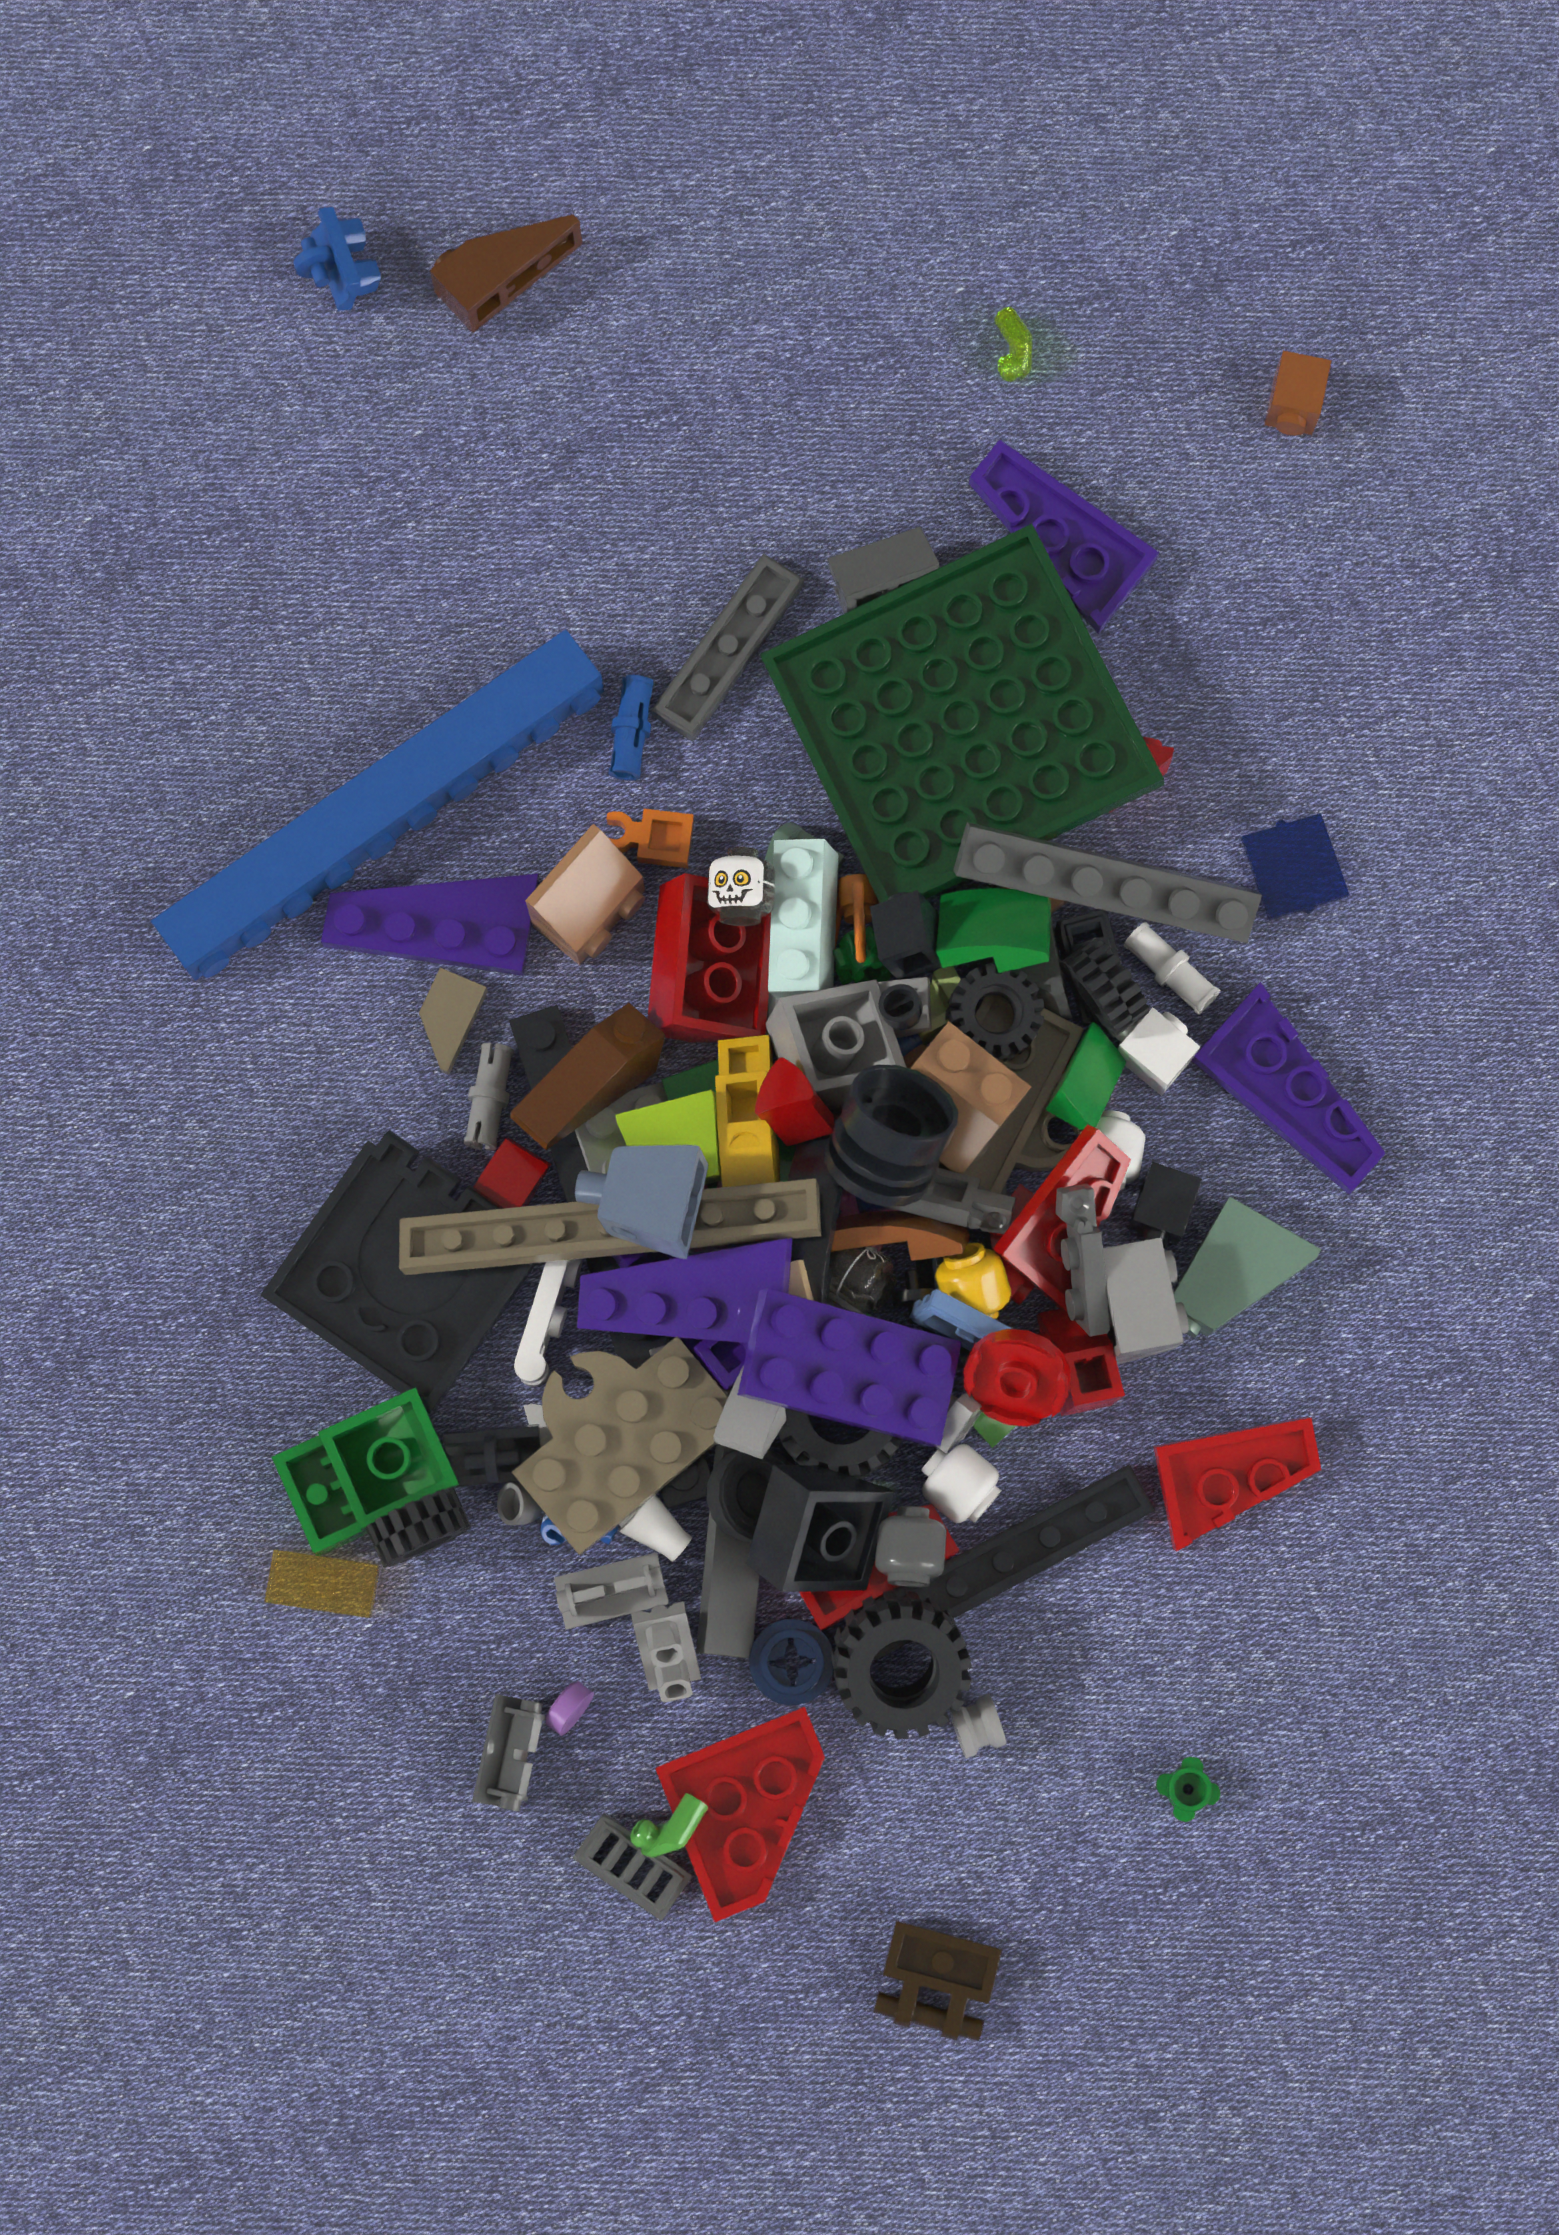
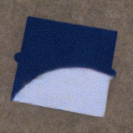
M1321 813L1289 823L1279 820L1275 827L1242 836L1241 841L1258 891L1262 894L1261 899L1269 920L1303 910L1305 913L1310 914L1316 906L1347 898L1350 895Z

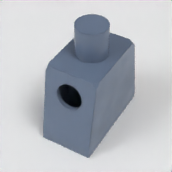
M696 1145L618 1146L612 1151L607 1174L585 1170L580 1171L575 1186V1198L577 1202L599 1205L598 1220L608 1234L680 1259H687L709 1165L700 1147Z

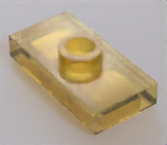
M273 1550L264 1602L371 1619L380 1566Z

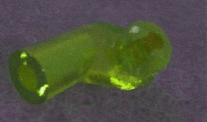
M1007 307L996 314L994 323L1007 341L1010 353L998 359V371L1003 380L1012 382L1018 377L1023 380L1032 369L1033 337L1016 310L1012 307Z

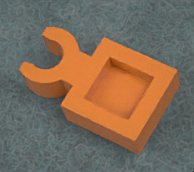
M643 809L642 822H633L623 812L613 811L607 813V825L620 826L625 830L621 838H609L621 853L628 851L630 848H638V863L688 868L694 814Z

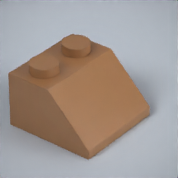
M592 824L525 901L533 927L580 965L588 955L595 958L606 948L612 938V934L609 931L621 918L627 921L639 910L645 900V896L642 895L645 891L643 876L602 830Z
M949 1021L911 1067L912 1070L919 1071L936 1081L951 1095L958 1109V1125L947 1149L939 1158V1164L946 1170L961 1174L967 1170L1031 1089L1028 1083Z

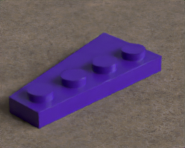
M1000 439L970 475L969 485L1011 533L1033 524L1073 604L1097 634L1102 631L1157 561L1159 555L1157 550Z
M539 874L330 893L321 943L323 947L524 976L532 929V921L525 900L539 886Z
M1260 982L1195 1054L1191 1061L1350 1195L1386 1153L1347 1099H1342L1329 1081L1328 1073L1318 1060L1312 1058L1297 1037L1299 1035L1287 1017L1283 1018L1270 1000L1271 995Z
M793 1238L687 1256V1259L675 1258L581 1275L577 1328L749 1343L760 1290L769 1288L789 1294Z

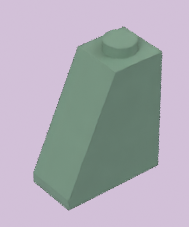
M1229 1197L1222 1205L1173 1290L1175 1303L1182 1302L1187 1313L1189 1331L1186 1334L1191 1337H1197L1198 1333H1201L1208 1337L1309 1266L1318 1257L1322 1249L1234 1198Z

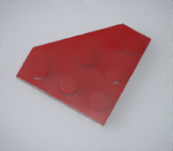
M805 1707L655 1768L672 1813L676 1810L685 1793L692 1795L709 1807L685 1847L714 1922L764 1903L767 1899L825 1759Z

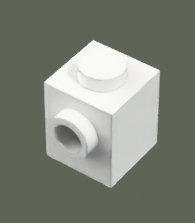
M1153 1007L1143 1019L1138 1020L1116 1036L1122 1042L1118 1047V1051L1126 1060L1125 1066L1161 1096L1188 1066L1200 1049V1046L1186 1035L1188 1029L1177 1017L1169 1012L1160 1014Z

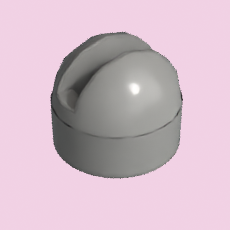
M520 1482L505 1484L498 1494V1513L501 1520L507 1525H526L535 1521L542 1511Z

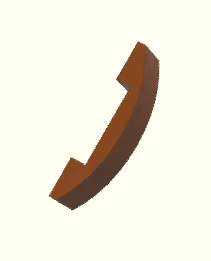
M867 1212L843 1216L837 1219L832 1251L907 1241L911 1261L963 1254L970 1240L969 1229L964 1226L945 1223L908 1212Z

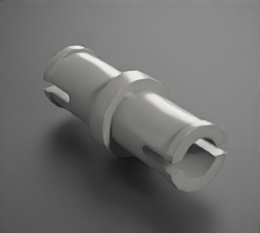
M483 1043L480 1049L481 1056L476 1084L469 1088L468 1100L472 1102L466 1137L463 1143L470 1148L482 1150V1144H485L487 1151H493L497 1148L496 1141L502 1108L507 1107L509 1104L510 1094L506 1092V1086L514 1049L496 1043L495 1050H493L492 1043Z

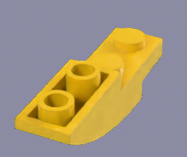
M761 1035L718 1040L719 1075L715 1076L722 1187L780 1182L779 1144L775 1132L765 1120H761L755 1114L758 1092L764 1078L773 1066V1048L770 1036Z

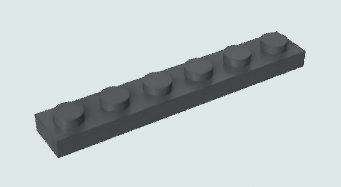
M969 822L966 823L953 870L955 875L1244 943H1248L1262 894L1255 889Z

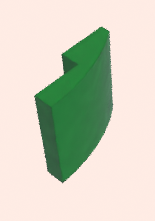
M1002 888L972 889L941 894L936 953L942 968L993 957L998 973L1049 962L1050 899L1049 897L1020 890Z

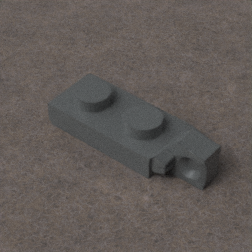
M937 1168L932 1176L928 1190L919 1201L903 1207H884L936 1219L945 1223L964 1227L968 1226L972 1229L980 1228L985 1232L1004 1234L1011 1225L1016 1198L994 1193L980 1186L981 1178Z
M1089 1184L1057 1188L1055 1214L1067 1223L1068 1238L1061 1241V1254L1066 1270H1071L1072 1289H1067L1065 1293L1068 1315L1089 1336L1108 1334L1110 1324L1102 1232L1097 1228L1094 1189Z

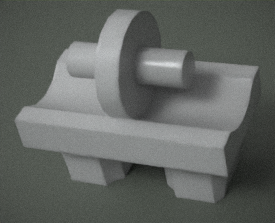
M684 1601L674 1603L669 1608H666L664 1605L654 1606L650 1613L643 1611L632 1612V1624L649 1691L658 1689L661 1702H670L692 1696L690 1681L701 1679Z

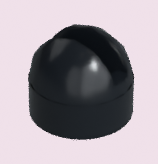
M896 984L887 988L880 996L878 1003L879 1011L884 1021L892 1028L898 1030L911 1029L919 1023L922 1016L923 1005L916 990L906 984Z

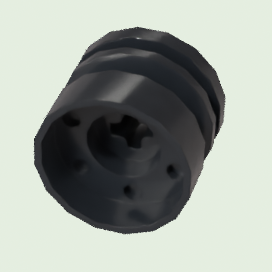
M875 1065L863 1069L853 1080L843 1103L842 1115L836 1120L833 1133L829 1136L825 1145L824 1161L828 1171L843 1189L864 1201L881 1206L898 1207L917 1202L928 1190L932 1176L939 1166V1158L947 1149L958 1125V1109L947 1091L936 1081L919 1071L899 1065Z

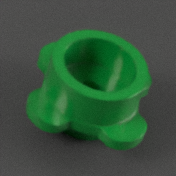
M1196 1757L1184 1758L1180 1768L1171 1774H1161L1156 1781L1158 1793L1167 1796L1174 1807V1817L1182 1822L1193 1820L1197 1810L1202 1809L1207 1804H1216L1220 1798V1788L1217 1784L1210 1782L1208 1776L1203 1772L1202 1761ZM1186 1784H1191L1193 1787V1792L1189 1795L1183 1791V1787Z

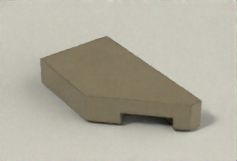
M440 967L419 1011V1015L442 1073L450 1075L488 990L486 986Z

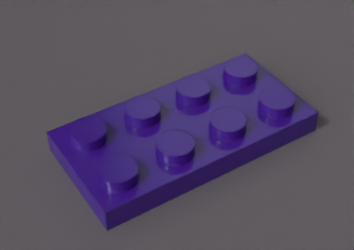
M766 1288L760 1290L738 1395L929 1446H941L962 1342Z

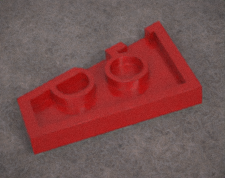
M1087 1124L992 1249L1065 1312H1067L1065 1293L1067 1289H1072L1071 1270H1066L1061 1254V1241L1068 1238L1067 1223L1055 1214L1057 1188L1089 1184L1094 1189L1098 1228L1100 1222L1107 1219L1110 1215L1131 1158L1098 1128Z
M1308 1416L1153 1446L1172 1546L1176 1552L1193 1543V1540L1212 1529L1219 1528L1235 1519V1516L1263 1500L1271 1499L1322 1470L1312 1418Z

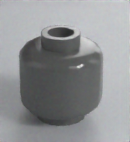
M901 1506L897 1508V1516L887 1517L880 1523L877 1533L876 1568L879 1572L888 1576L887 1583L904 1587L930 1586V1579L936 1578L943 1573L946 1527L941 1522L929 1518V1509L916 1506Z

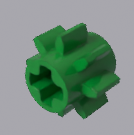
M872 927L866 928V960L864 963H859L856 960L854 930L846 933L840 941L839 948L833 950V956L837 963L835 970L843 985L853 980L855 983L875 979L877 982L888 981L891 977V972L879 961L875 933Z

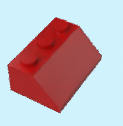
M684 873L659 886L647 1019L665 1034V1038L692 1043H718V1040L766 1035L769 1000L768 977L772 893L762 896L765 900L763 907H759L758 904L755 905L758 915L755 912L754 906H752L751 914L748 915L750 906L712 907L708 901L709 878ZM714 879V884L718 888L724 887L727 884L725 882L723 885H717L716 879ZM729 884V886H728V888H727V890H726L727 892H733V891H734V889H733V887L731 886V884ZM743 889L741 894H747V892L753 889ZM712 891L716 893L720 904L722 901H724V904H727V901H729V904H732V901L737 904V900L745 897L735 895V898H731V895H728V898H725V895L720 898V893ZM761 900L759 904L763 905L764 901Z

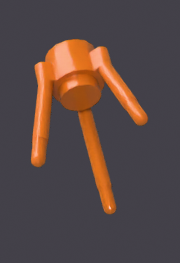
M866 874L847 875L838 880L835 949L841 919L844 916L846 923L854 924L856 960L859 963H864L866 960L865 924L872 922L870 906L879 904Z

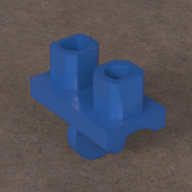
M334 207L320 208L318 215L321 223L312 231L311 237L304 238L301 241L303 251L295 257L293 265L299 277L313 278L317 287L329 285L338 311L350 310L353 307L356 296L377 291L381 274L376 260L373 258L357 261L352 259L350 252L363 251L366 243V233L361 219H338Z

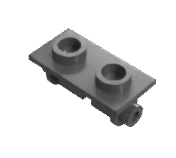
M495 1694L472 1802L499 1806V1808L520 1812L522 1801H528L529 1796H526L533 1763L527 1762L528 1752H536L542 1720L545 1721L546 1715L541 1714L543 1703Z

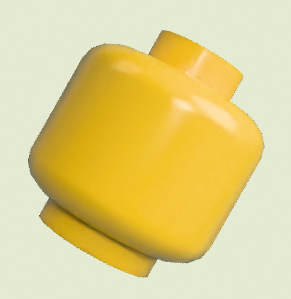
M968 1243L963 1254L944 1256V1261L938 1266L935 1274L939 1290L993 1319L998 1318V1311L1009 1302L1011 1297V1288L1001 1257L993 1250L984 1248L980 1243Z

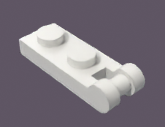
M583 1258L545 1263L514 1363L516 1374L529 1387L541 1386L549 1377L550 1370L544 1356L550 1337L559 1338L562 1332L567 1308L560 1305L566 1286L575 1288Z

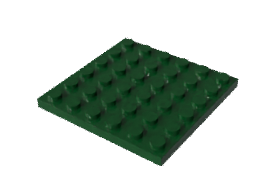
M1033 524L1021 528L760 654L879 903L887 901L894 894L913 892L915 890H918L927 899L967 880L968 878L956 876L953 872L967 822L1049 841L1164 786V778Z

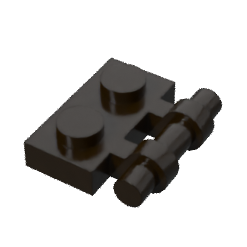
M896 1920L883 1976L901 1980L903 1984L899 1996L878 1991L873 2013L894 2018L893 2024L909 2028L910 2024L913 2023L941 2031L940 2037L957 2041L958 2036L980 2041L984 2019L964 2014L968 1999L986 2004L990 2003L1002 1949ZM920 1986L949 1993L950 1998L947 2009L918 2002L917 1996Z

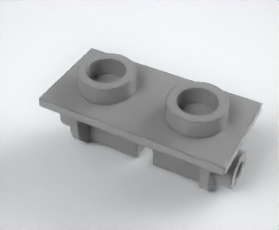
M657 1552L554 1577L557 1589V1603L560 1613H562L566 1630L628 1615L632 1612L652 1609L657 1605H669Z

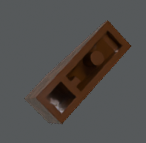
M574 214L467 240L457 249L445 251L435 261L433 268L430 269L434 291L463 324L474 333L583 244L580 221Z
M627 1003L595 1025L511 1111L510 1118L545 1150L549 1149L656 1073L665 1034L633 1005Z

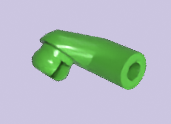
M685 1793L669 1821L655 1825L652 1821L642 1819L632 1829L630 1840L635 1847L641 1848L642 1855L655 1858L679 1850L688 1843L709 1807L692 1795Z

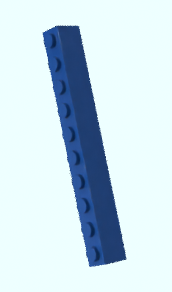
M566 629L156 916L151 920V923L194 981L202 976L208 978L216 975L230 962L228 957L244 946L252 948L263 942L271 934L272 926L286 916L291 919L304 913L312 905V898L327 887L335 889L345 884L354 875V868L368 858L376 860L386 855L395 846V839L412 828L413 831H417L427 826L437 816L436 810L453 799L455 802H458L468 797L478 787L477 781L494 770L496 773H499L509 768L518 759V752L534 741L536 744L547 741L559 730V723L573 713L582 715L592 709L599 702L600 694L604 692L602 675Z

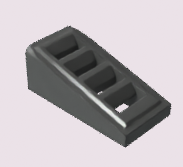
M604 1812L572 1859L662 1921L693 1875L666 1855L655 1858L642 1855L641 1848L635 1847L630 1840L631 1830ZM612 1832L619 1837V1840L603 1863H601L594 1856ZM630 1845L637 1852L619 1876L612 1871V1868L627 1846ZM647 1857L655 1862V1865L637 1889L629 1882ZM666 1870L673 1877L656 1902H654L647 1894L662 1872Z

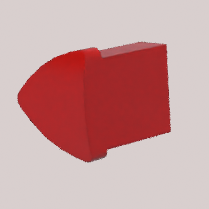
M783 1057L777 1059L762 1082L757 1096L755 1114L769 1124L786 1146L832 1134L834 1115L816 1094L812 1083L792 1062Z

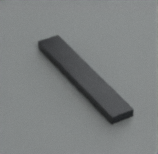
M1128 1464L944 1563L943 1573L936 1578L930 1579V1586H900L894 1589L899 1598L905 1597L906 1590L917 1592L922 1601L930 1597L938 1602L943 1612L947 1610L954 1619L1154 1512L1155 1509L1132 1467ZM884 1596L880 1597L874 1602L876 1603L884 1600ZM864 1607L861 1608L860 1610L856 1611V1612L859 1613L860 1611H862V1610L864 1609ZM898 1640L887 1644L875 1655L874 1660L880 1659L913 1640Z

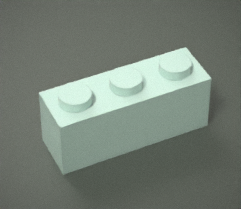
M825 839L774 840L772 884H774L775 890L772 892L768 992L778 1000L782 997L834 988L835 958L833 950L835 949L838 853Z

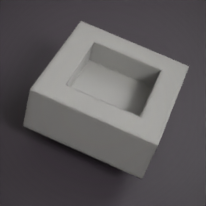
M967 1392L960 1398L953 1394L951 1395L941 1446H937L945 1453L966 1437L982 1413L979 1410L982 1405L973 1398L972 1394L970 1398Z

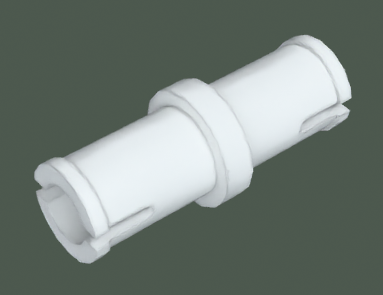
M1147 922L1138 926L1123 945L1156 974L1154 980L1160 986L1167 984L1194 1009L1197 1015L1202 1013L1221 991L1187 962L1189 956L1183 950L1176 952L1150 928Z

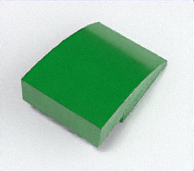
M416 1387L318 1432V1436L272 1456V1460L313 1554L318 1557L368 1534L366 1527L370 1523L375 1522L379 1517L388 1515V1512L399 1509L411 1501H417L425 1495H432L439 1490L455 1488L459 1485Z

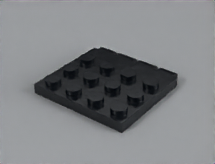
M389 1130L384 1134L377 1146L370 1141L366 1142L260 1296L402 1394L416 1387L426 1411L434 1414L537 1263L405 1275L399 1269L400 1219L504 1208L471 1185L463 1191L457 1201L453 1199L452 1196L460 1186L462 1179L429 1156L422 1160L415 1172L412 1171L410 1167L418 1157L420 1150Z

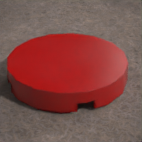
M1004 1329L987 1334L974 1344L964 1367V1388L969 1398L972 1394L973 1398L982 1405L979 1409L987 1417L1006 1425L1028 1427L1040 1424L1042 1418H1046L1051 1414L1052 1418L1061 1411L1071 1387V1368L1063 1352L1049 1339L1028 1330Z

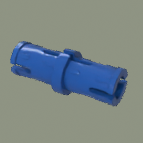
M626 675V677H622L621 682L622 688L618 716L612 719L611 732L615 736L608 774L616 779L635 781L641 777L643 747L645 739L650 737L651 724L648 722L654 681L641 675Z

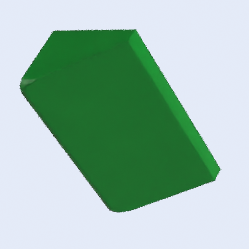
M1091 1022L1080 1038L1046 1108V1111L1081 1131L1084 1130L1087 1124L1096 1128L1126 1064V1060L1095 1022Z

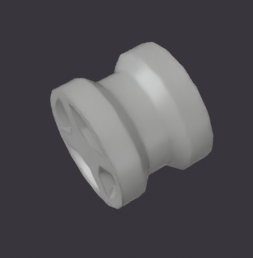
M989 1693L979 1696L975 1704L967 1707L961 1706L958 1712L952 1708L949 1709L957 1739L966 1759L976 1756L979 1748L988 1745L999 1748L1007 1745L998 1713Z

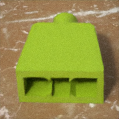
M712 1090L615 1115L627 1146H699L709 1165L704 1185L722 1181L716 1094Z

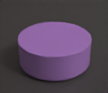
M574 1681L569 1684L549 1709L545 1718L546 1725L560 1736L566 1734L586 1711L593 1699L594 1692L580 1681Z

